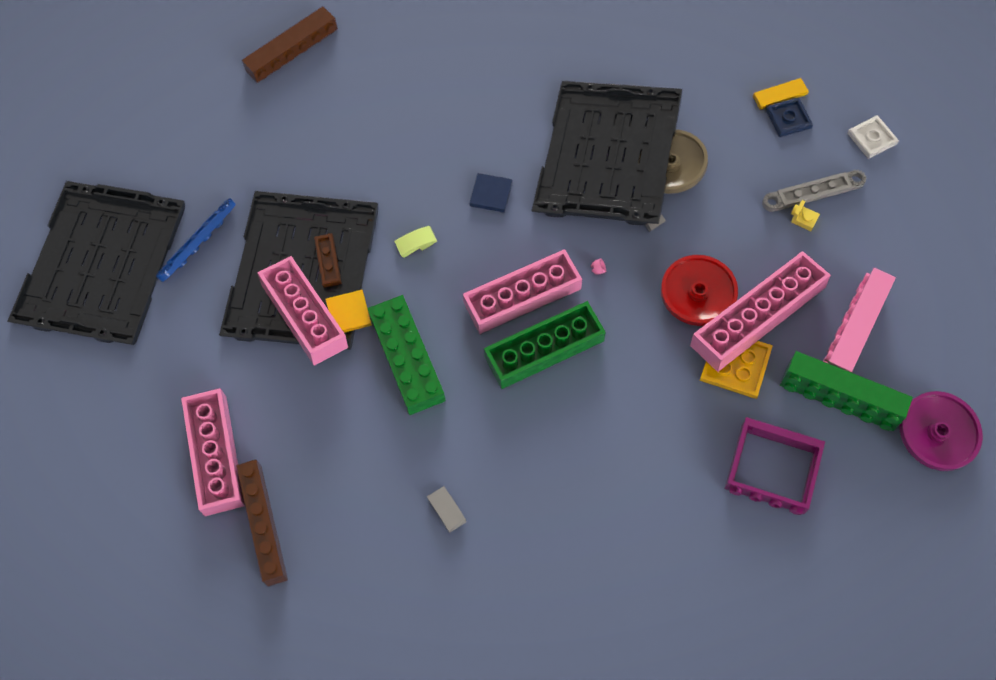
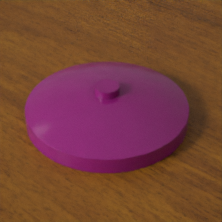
M932 391L917 396L911 401L907 416L899 425L900 435L908 452L918 462L934 470L952 471L962 468L974 460L982 446L983 432L976 413L965 401L950 393Z

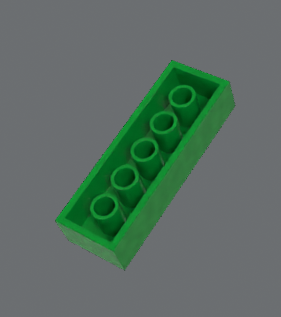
M401 295L367 308L409 416L445 402L444 391L404 296Z
M586 301L485 347L484 357L500 388L503 389L604 342L606 332L589 302Z
M795 351L787 365L780 386L789 392H797L809 400H817L826 407H834L846 415H854L866 423H874L887 431H894L905 420L913 398L798 351Z

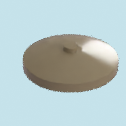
M676 129L675 136H673L666 173L665 193L667 194L680 193L694 187L704 177L708 167L706 147L698 137L687 131ZM642 150L640 151L638 164H640Z

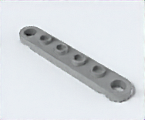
M859 170L836 174L766 194L762 205L764 209L770 212L800 205L802 200L808 203L859 189L864 186L867 178L865 173ZM856 176L860 178L861 181L855 182L854 180H852V177ZM773 199L777 204L773 206L767 203V200Z

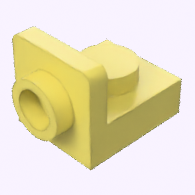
M802 200L800 205H795L791 212V215H793L791 223L812 231L820 214L804 207L805 201Z

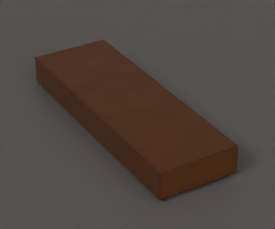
M333 234L314 237L323 288L342 284Z

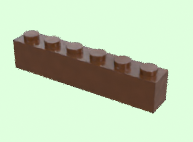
M322 6L242 59L245 71L257 83L328 35L334 33L338 29L335 17Z
M256 459L238 464L236 466L262 582L267 586L287 581L288 577L262 466Z

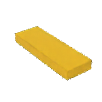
M802 78L755 92L753 98L761 110L769 105L805 96L809 91Z

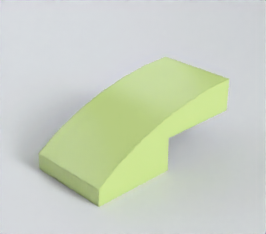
M426 226L412 231L394 242L400 255L405 258L418 249L425 250L436 243L437 239L431 227Z

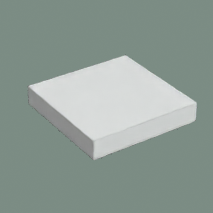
M878 115L849 129L847 132L868 159L895 146L899 142Z

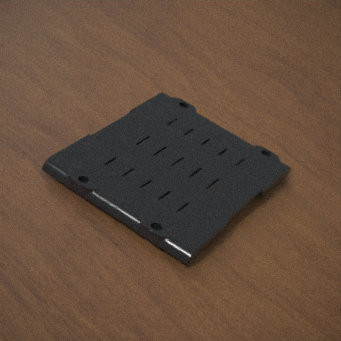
M562 81L552 120L554 129L545 167L542 166L532 212L545 213L549 217L558 218L569 215L621 220L630 225L640 226L647 223L659 224L667 183L666 173L673 136L676 133L682 89ZM579 145L577 156L575 158L577 146ZM593 146H595V147H594V151H593L592 160H590V159H591V155H592ZM609 148H610V152H609V156H608V161H606V160H607V155H608V150H609ZM626 149L625 157H624V162H622V160H623V155H624V150ZM642 150L640 164H638L640 151Z
M66 181L47 225L50 231L31 275L27 273L7 322L32 326L36 330L46 332L54 330L92 337L97 341L106 343L119 342L134 345L152 300L151 295L158 279L156 274L158 271H161L160 269L166 254L172 246L185 210V202L183 200L154 196L143 191L101 184L94 186Z
M255 191L243 236L246 242L235 287L231 285L219 336L234 337L236 340L247 342L262 340L299 344L278 310L275 315L276 307L263 289L257 272L292 256L327 308V298L361 290L367 257L372 246L378 215V203ZM326 230H328L327 234H333L342 284L323 288L320 269L317 282H315L319 263L314 237L325 235ZM355 330L344 333L348 344L346 350H351Z

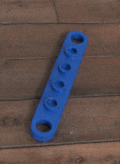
M231 198L224 201V204L222 203L219 206L218 211H214L169 259L167 265L163 266V270L160 269L161 271H158L156 277L163 282L178 267H183L187 263L186 259L190 254H195L200 248L199 245L211 237V232L224 223L223 219L235 207L236 203Z

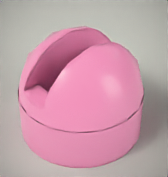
M601 258L592 262L591 268H594L592 269L594 274L598 275L606 272L605 263Z

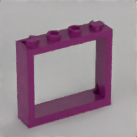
M746 417L742 423L725 489L734 495L742 494L749 496V499L756 502H767L774 508L783 507L789 509L791 513L796 515L805 514L810 507L825 441ZM747 433L813 453L801 502L734 481Z

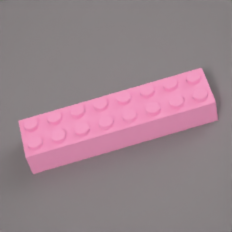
M802 251L695 332L690 346L719 372L824 290L831 275Z

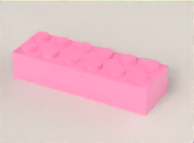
M564 249L463 293V301L479 334H482L581 290L582 278Z
M292 256L257 272L263 289L314 366L348 348L346 335Z
M873 268L870 274H865L856 290V295L849 305L848 311L842 319V324L834 336L835 339L828 348L823 362L852 373L896 277L877 268Z
M219 388L181 398L199 511L204 516H209L244 507L245 501L236 466L238 461L226 395Z

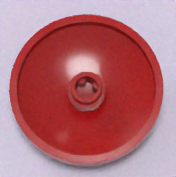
M690 255L678 259L666 270L661 284V297L665 307L675 318L686 324L704 326L737 301L738 284L732 271L721 261L706 255Z

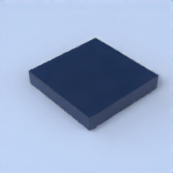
M799 97L766 107V112L779 137L811 129L813 126Z
M477 173L469 203L470 206L505 213L513 183L512 179Z

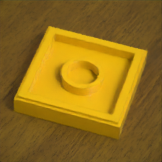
M363 289L326 299L329 312L344 333L372 326Z

